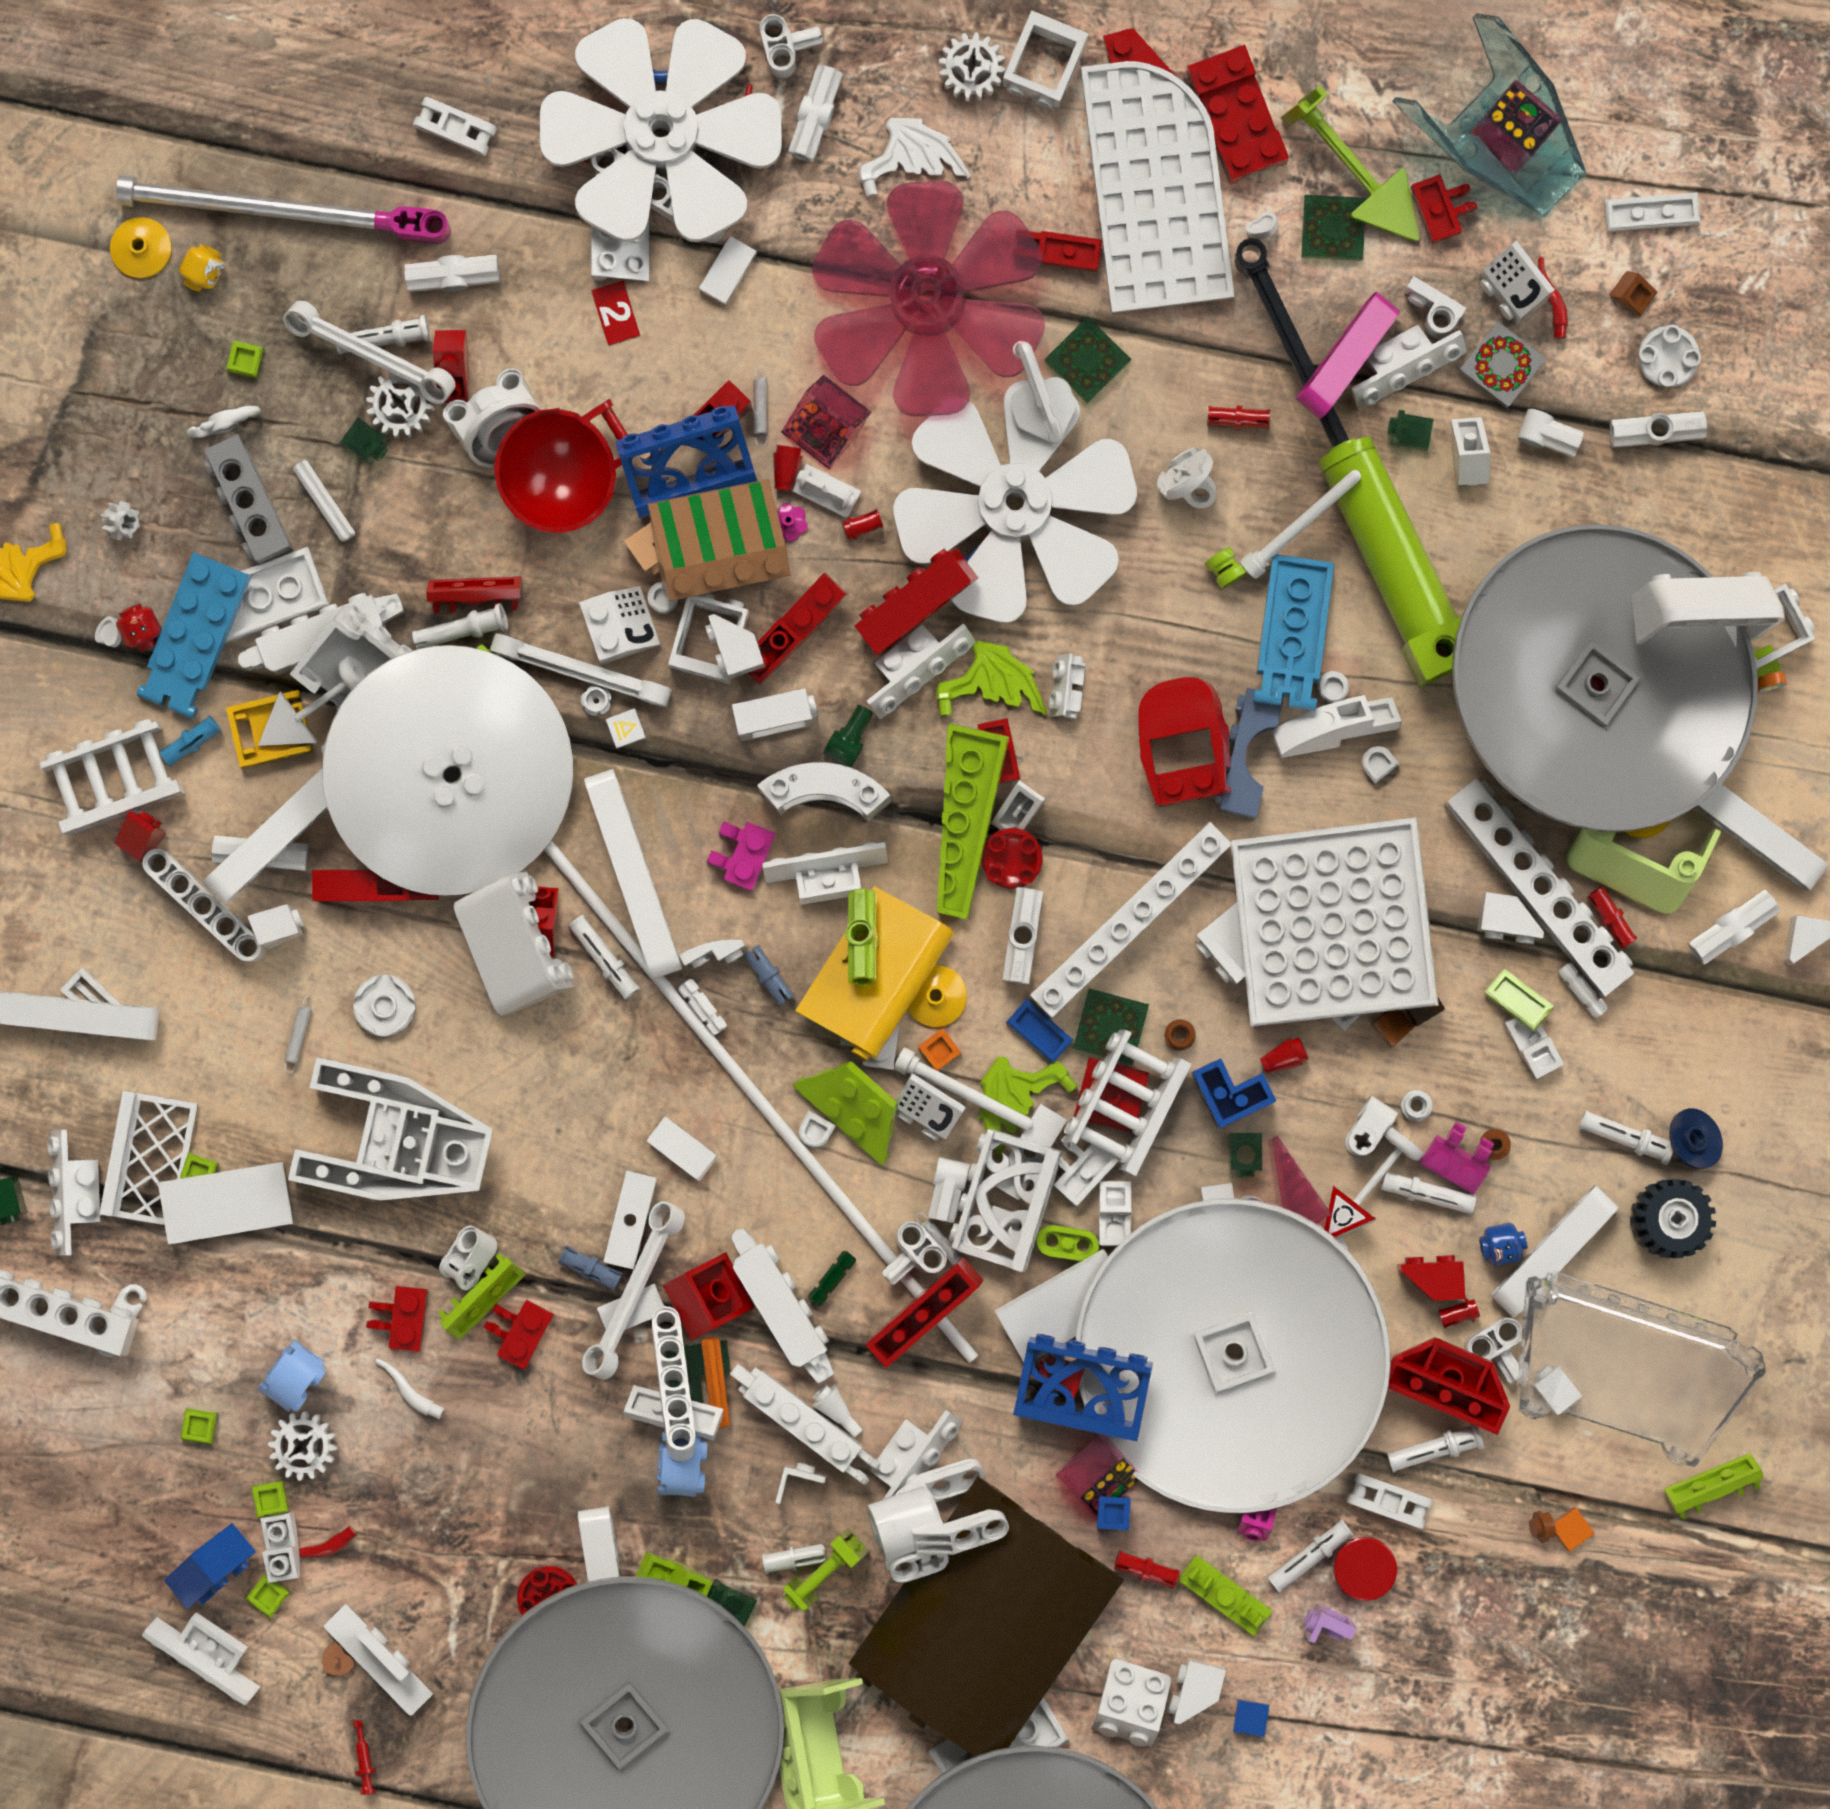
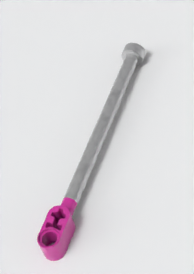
M122 174L119 175L116 187V202L120 206L134 207L136 201L377 229L393 231L401 240L441 244L451 234V227L446 216L442 212L432 209L400 206L392 212L138 183L137 176ZM405 218H408L411 224H406L405 229H401L399 223H403ZM441 221L443 223L441 231L438 233L428 232V226L431 222ZM416 225H420V229H421L420 232H419V230H418V228H417Z

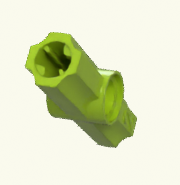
M865 888L854 889V891L848 893V926L845 931L848 940V982L858 986H870L876 982V949L879 945V939L876 934V892ZM869 933L865 940L856 941L860 934Z

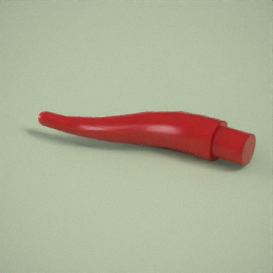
M1539 257L1538 269L1554 288L1553 293L1549 297L1553 314L1554 338L1565 339L1566 327L1568 326L1567 308L1562 295L1547 276L1544 258Z
M349 1525L342 1532H338L322 1544L300 1548L299 1556L300 1558H321L334 1554L347 1546L348 1542L357 1536V1533Z

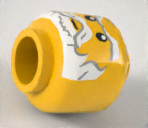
M201 243L198 247H190L179 267V273L185 279L183 284L197 292H200L202 288H214L225 267L221 259L222 254Z

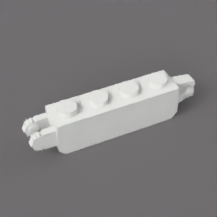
M361 593L348 599L349 603L343 605L349 607L352 605L357 606L366 614L367 620L375 626L380 625L385 629L386 622L404 613L403 605L397 593L378 598ZM332 604L320 609V614L311 618H308V615L300 616L291 620V625L283 629L275 626L262 631V637L255 639L257 645L240 653L237 663L243 669L245 668L246 671H254V669L258 670L266 667L270 672L277 675L293 670L343 606L337 607V604Z
M735 1229L731 1239L735 1243L734 1246L740 1256L734 1261V1271L791 1365L804 1366L817 1383L826 1380L834 1374L826 1354L828 1349L825 1344L829 1342V1339L820 1325L815 1328L809 1317L813 1315L810 1307L804 1298L800 1301L796 1298L792 1290L797 1288L788 1272L781 1273L776 1264L781 1260L773 1246L766 1247L763 1242L757 1245L752 1235H749L750 1232H747V1229Z
M739 1363L731 1371L730 1375L742 1383L738 1390L744 1394V1398L844 1473L846 1471L859 1482L866 1485L869 1481L867 1475L857 1470L850 1463L858 1455L872 1468L878 1469L881 1465L877 1459L862 1449V1444L766 1371H760L755 1367L752 1372H749Z

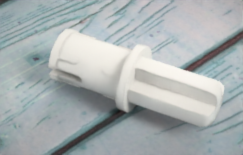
M822 1544L797 1549L790 1546V1550L762 1554L766 1574L787 1569L797 1571L798 1567L820 1564L826 1561L825 1548Z

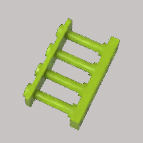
M849 1528L830 1543L833 1547V1550L830 1552L832 1556L805 1581L797 1575L783 1587V1590L786 1592L783 1597L794 1610L797 1611L801 1608L805 1612L819 1599L813 1591L840 1565L844 1567L848 1564L852 1568L869 1552L867 1547Z

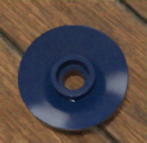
M1695 1108L1684 1109L1673 1117L1669 1128V1138L1678 1158L1689 1167L1695 1169H1707L1716 1164L1722 1154L1723 1139L1715 1121L1707 1113Z

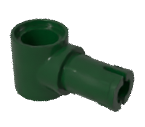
M858 704L846 726L841 727L839 731H834L823 754L851 768L863 747L861 735L868 725L873 712Z

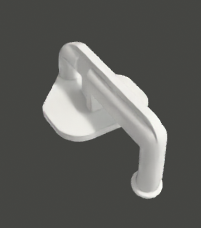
M1019 341L1013 346V354L1016 358L1021 359L1030 386L1016 391L1011 398V409L1019 428L1049 442L1058 444L1063 440V434L1076 408L1071 388L1064 379L1059 377L1043 380L1031 345L1025 341Z

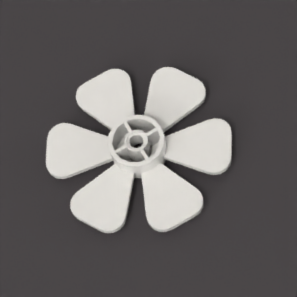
M622 18L583 38L575 50V61L578 68L583 74L629 109L624 114L566 91L551 93L541 104L540 148L545 160L553 166H571L618 147L626 146L627 153L584 184L577 192L575 206L579 217L615 239L621 241L638 239L646 231L655 173H667L674 223L677 232L684 239L692 242H701L738 223L744 217L747 210L745 193L738 185L695 154L696 145L753 168H767L778 160L781 153L780 105L768 94L754 93L697 115L693 108L743 70L746 62V52L742 43L731 35L699 19H690L681 23L676 29L673 38L666 91H656L648 38L644 27L639 22L633 19ZM657 129H664L669 134L666 137H656L653 132Z
M1025 380L1010 386L1004 396V414L1010 464L1000 465L979 412L974 404L967 399L957 397L947 400L913 434V452L920 461L980 487L979 495L909 488L897 496L893 505L894 519L905 556L912 562L920 565L932 563L930 559L944 548L947 552L980 528L986 527L990 533L967 562L979 579L954 597L952 602L958 610L966 614L999 623L1016 621L1022 616L1026 608L1027 597L1021 541L1031 540L1052 593L1058 601L1065 605H1081L1087 601L1117 570L1119 558L1113 544L1050 516L1051 508L1105 515H1122L1134 506L1137 498V486L1128 453L1122 444L1112 439H1101L1093 443L1044 478L1040 473L1041 469L1077 423L1080 407L1077 399L1074 397L1076 408L1060 443L1054 444L1019 428L1011 409V398L1014 393L1030 386L1029 381ZM1012 496L1021 498L1024 503L1023 507L1019 510H1011L1006 505L1008 498Z

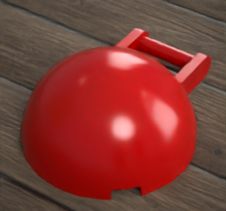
M610 398L582 416L576 412L560 408L537 410L522 417L508 430L500 442L495 456L494 474L499 494L504 504L516 518L529 527L540 531L563 533L580 529L593 522L603 513L614 495L613 490L617 477L615 469L622 466L620 457L614 460L606 438L590 420L601 414L617 440L628 435L611 408L614 404Z

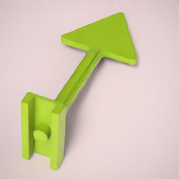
M1320 85L1298 101L1299 104L1280 117L1287 127L1303 119L1310 129L1314 128L1369 193V197L1350 214L1352 219L1412 241L1420 239L1406 170L1404 168L1399 169L1383 185H1380L1324 120L1325 116L1317 107L1328 94Z

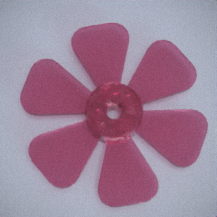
M947 181L904 183L898 185L890 192L886 204L888 213L909 258L902 265L896 261L865 225L850 219L837 223L831 229L812 266L815 282L825 291L890 297L891 304L831 315L824 318L814 331V341L818 351L835 377L841 383L848 386H859L866 383L873 376L906 330L913 333L893 389L895 405L902 413L908 416L950 415L961 411L969 402L970 388L968 381L946 335V332H949L952 328L992 372L1005 378L1014 377L1024 370L1021 359L1016 358L1013 354V346L1019 341H1025L1031 345L1033 352H1035L1045 331L1044 318L1041 312L1034 306L966 299V292L1022 282L1033 278L1041 269L1042 253L1022 220L1015 213L997 211L990 214L984 220L952 264L945 260L964 204L961 191L956 185ZM926 290L935 292L934 297L929 300L921 299L920 295Z

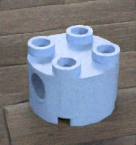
M293 1339L290 1346L286 1347L265 1376L267 1379L264 1383H260L257 1390L278 1403L287 1412L290 1409L297 1412L307 1398L306 1395L308 1393L305 1391L310 1384L316 1386L326 1373V1367L323 1366L325 1360L317 1357L300 1342Z
M662 1432L661 1440L663 1442H666L665 1433ZM695 1436V1452L689 1460L683 1462L673 1460L668 1455L666 1443H659L657 1480H660V1485L663 1486H657V1495L696 1497L697 1493H704L705 1474H702V1471H700V1461H706L707 1442ZM682 1438L676 1439L673 1442L678 1447H684L689 1444L687 1440Z

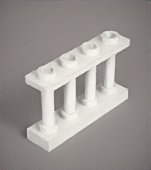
M151 719L143 720L133 724V730L122 733V730H115L105 734V740L93 743L92 740H87L76 744L74 751L64 754L61 750L45 756L46 760L39 763L40 769L45 772L53 770L68 812L65 814L66 819L58 822L63 834L70 836L126 816L130 810L137 812L185 795L182 783L177 780L172 781L171 777H167L153 734L163 731L161 724L152 722ZM141 739L156 781L153 783L154 788L146 791L138 788L124 748V744ZM112 749L126 789V793H124L125 798L113 802L112 798L108 797L94 755ZM79 760H83L97 801L94 804L95 809L87 812L79 809L65 765Z
M1119 1030L1118 1033L1114 1032L1107 1042L1106 1049L1109 1051L1104 1061L1100 1060L1094 1068L1092 1077L1095 1079L1090 1089L1086 1088L1078 1101V1105L1081 1107L1076 1117L1072 1116L1064 1129V1133L1067 1134L1064 1141L1076 1145L1079 1138H1082L1118 1157V1161L1121 1162L1118 1169L1128 1175L1136 1176L1192 1064L1181 1058H1173L1172 1062L1168 1061L1166 1063L1127 1043L1131 1032ZM1123 1054L1160 1073V1077L1163 1080L1158 1090L1154 1089L1152 1091L1115 1072L1114 1068L1120 1055ZM1107 1082L1146 1101V1105L1149 1108L1144 1118L1140 1117L1138 1119L1100 1099ZM1093 1110L1132 1129V1133L1135 1136L1130 1146L1126 1145L1124 1147L1086 1127Z

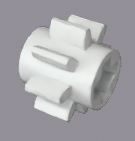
M120 501L119 505L108 503L109 508L100 515L104 525L101 528L102 531L111 533L110 538L121 540L122 536L133 538L132 533L140 527L137 517L139 511L130 509L131 505L127 502Z

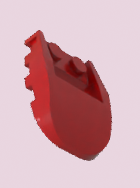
M1182 677L1164 681L1149 689L1141 699L1138 710L1140 758L1155 803L1159 808L1231 793V787L1226 785V769L1231 768V755L1228 748V738H1230L1229 726L1225 723L1222 714L1223 707L1218 693L1205 680L1195 677ZM1206 729L1210 730L1215 763L1156 774L1151 741Z

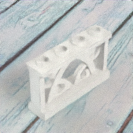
M988 1129L986 1134H981L976 1151L981 1153L978 1163H973L969 1170L967 1181L971 1182L968 1194L963 1193L959 1203L958 1211L962 1212L959 1224L954 1223L950 1232L949 1241L953 1242L951 1249L1009 1267L1019 1272H1025L1028 1268L1063 1151L998 1130ZM1001 1144L1010 1146L1015 1154V1165L1009 1167V1158L1004 1153H1002L1003 1161L1001 1163L994 1162L992 1158L993 1150ZM1020 1147L1045 1155L1044 1161L1022 1163ZM988 1167L989 1170L994 1172V1174H992L983 1181L986 1169ZM1021 1174H1026L1024 1183L1028 1179L1034 1182V1188L1031 1191H1025L1022 1188ZM1014 1177L1015 1189L1024 1201L1030 1203L1029 1210L1011 1212L999 1223L991 1209L987 1193L1002 1181ZM977 1202L981 1215L972 1216ZM1017 1218L1021 1221L1022 1228L1019 1231H1015L1012 1225L1008 1232L1005 1230L1006 1225L1012 1219ZM977 1224L981 1227V1232L978 1236H983L991 1230L993 1233L992 1238L984 1245H974L968 1237V1231L972 1225ZM999 1239L1005 1246L1013 1250L1015 1255L1012 1259L988 1250Z

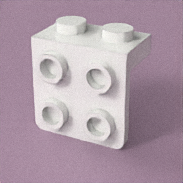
M1235 903L1195 936V939L1198 941L1195 946L1206 959L1211 957L1218 965L1215 970L1226 983L1231 981L1234 985L1246 976L1238 904Z
M1114 1659L1109 1667L1101 1702L1094 1716L1091 1729L1099 1731L1100 1734L1106 1737H1120L1129 1740L1135 1746L1152 1747L1160 1730L1171 1685V1677L1164 1673Z

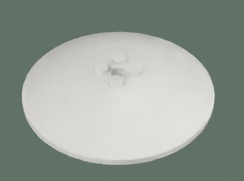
M447 645L416 649L401 654L374 669L353 688L339 707L331 723L323 751L322 783L325 801L330 817L347 847L364 865L383 879L397 886L431 895L447 896L473 893L510 873L522 871L540 855L554 837L565 815L572 790L573 756L570 739L563 719L550 696L529 674L512 662L487 651L465 646ZM457 766L460 769V777L456 782L448 783L444 780L443 772L447 767Z

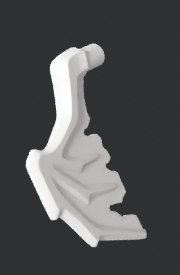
M890 118L885 126L890 133V139L883 155L862 164L858 169L859 180L863 184L866 198L878 195L875 180L883 174L896 172L898 163L902 165L904 172L907 174L914 173L920 175L921 169H923L930 176H942L944 170L940 161L942 159L951 166L955 176L966 177V179L971 178L964 163L949 143L951 138L922 124V119Z

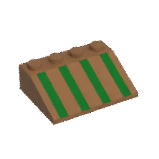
M769 479L647 504L663 593L669 601L791 576L786 545Z

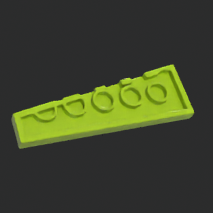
M948 723L937 913L962 919L969 918L1008 746V736Z

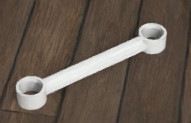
M296 301L283 316L286 328L294 335L305 337L312 333L419 386L424 398L432 403H444L455 389L453 377L444 369L432 368L427 372L320 319L315 307L306 301ZM297 315L301 316L305 320V322L299 319ZM433 382H435L436 384H438V385L442 388V390L439 389V388H437V387L433 384Z
M495 633L489 650L498 656L525 662L620 692L660 707H667L672 689L647 680H640L535 647L502 634Z
M661 1201L652 1208L649 1214V1225L652 1232L600 1344L589 1347L583 1356L582 1367L587 1374L601 1380H606L615 1373L618 1367V1356L615 1349L667 1237L676 1235L684 1225L685 1215L681 1208L666 1201ZM670 1212V1218L666 1225L663 1226L664 1218ZM604 1354L603 1363L597 1369L598 1360Z

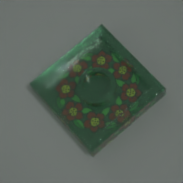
M1304 195L1301 258L1362 261L1365 223L1352 219L1350 214L1366 198Z
M1087 316L1044 359V362L1089 404L1132 359Z
M1089 988L1073 1049L1106 1057L1109 1051L1106 1049L1107 1042L1114 1032L1118 1033L1119 1030L1131 1032L1127 1043L1138 1048L1149 1004ZM1123 1054L1118 1059V1061L1133 1065L1134 1063L1133 1059Z

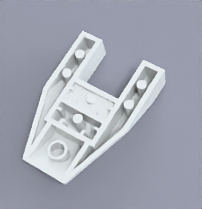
M316 1057L309 1088L370 1101L357 1162L295 1149L288 1180L379 1201L480 1190L493 1134L491 1127L410 1078Z

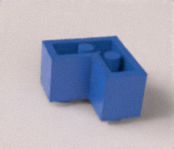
M1221 1058L1191 1072L1217 1129L1276 1102L1263 1073L1234 1086Z
M231 1523L185 1559L164 1579V1582L187 1609L196 1602L202 1606L229 1582L226 1578L228 1575L233 1573L237 1577L250 1566L247 1560L256 1551L235 1525Z

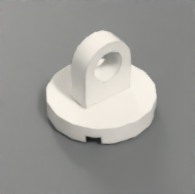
M1191 448L1180 453L1168 464L1170 469L1165 474L1164 471L1160 473L1157 481L1158 491L1168 500L1183 497L1192 507H1209L1216 499V485L1208 475L1213 465L1212 457L1203 448L1201 451L1199 448ZM1197 488H1203L1209 493L1205 496H1197L1193 491Z

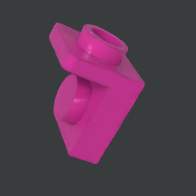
M1277 1508L1242 1513L1237 1533L1250 1541H1267L1272 1531Z

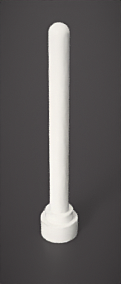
M1357 470L1351 471L1261 551L1249 552L1241 559L1244 569L1253 578L1257 579L1267 570L1268 560L1360 481V472Z
M905 1047L901 1051L894 1065V1070L903 1075L915 1073L1025 1130L1032 1128L1033 1121L1031 1118L919 1062L920 1058L916 1057L915 1052Z

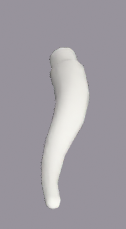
M381 1359L375 1360L377 1365L386 1369L393 1377L402 1397L414 1409L426 1416L430 1415L437 1419L441 1418L445 1408L418 1394L405 1377L389 1363Z

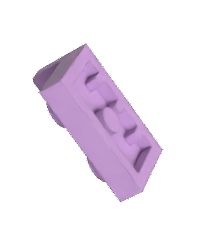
M1317 1604L1315 1610L1310 1608L1303 1622L1305 1634L1308 1641L1312 1643L1316 1642L1322 1627L1326 1630L1325 1634L1339 1641H1342L1344 1637L1352 1640L1357 1630L1352 1619L1321 1604Z

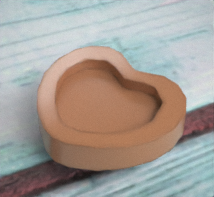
M335 1642L325 1649L322 1665L324 1671L328 1674L344 1675L353 1669L355 1660L345 1652V1649L338 1642Z

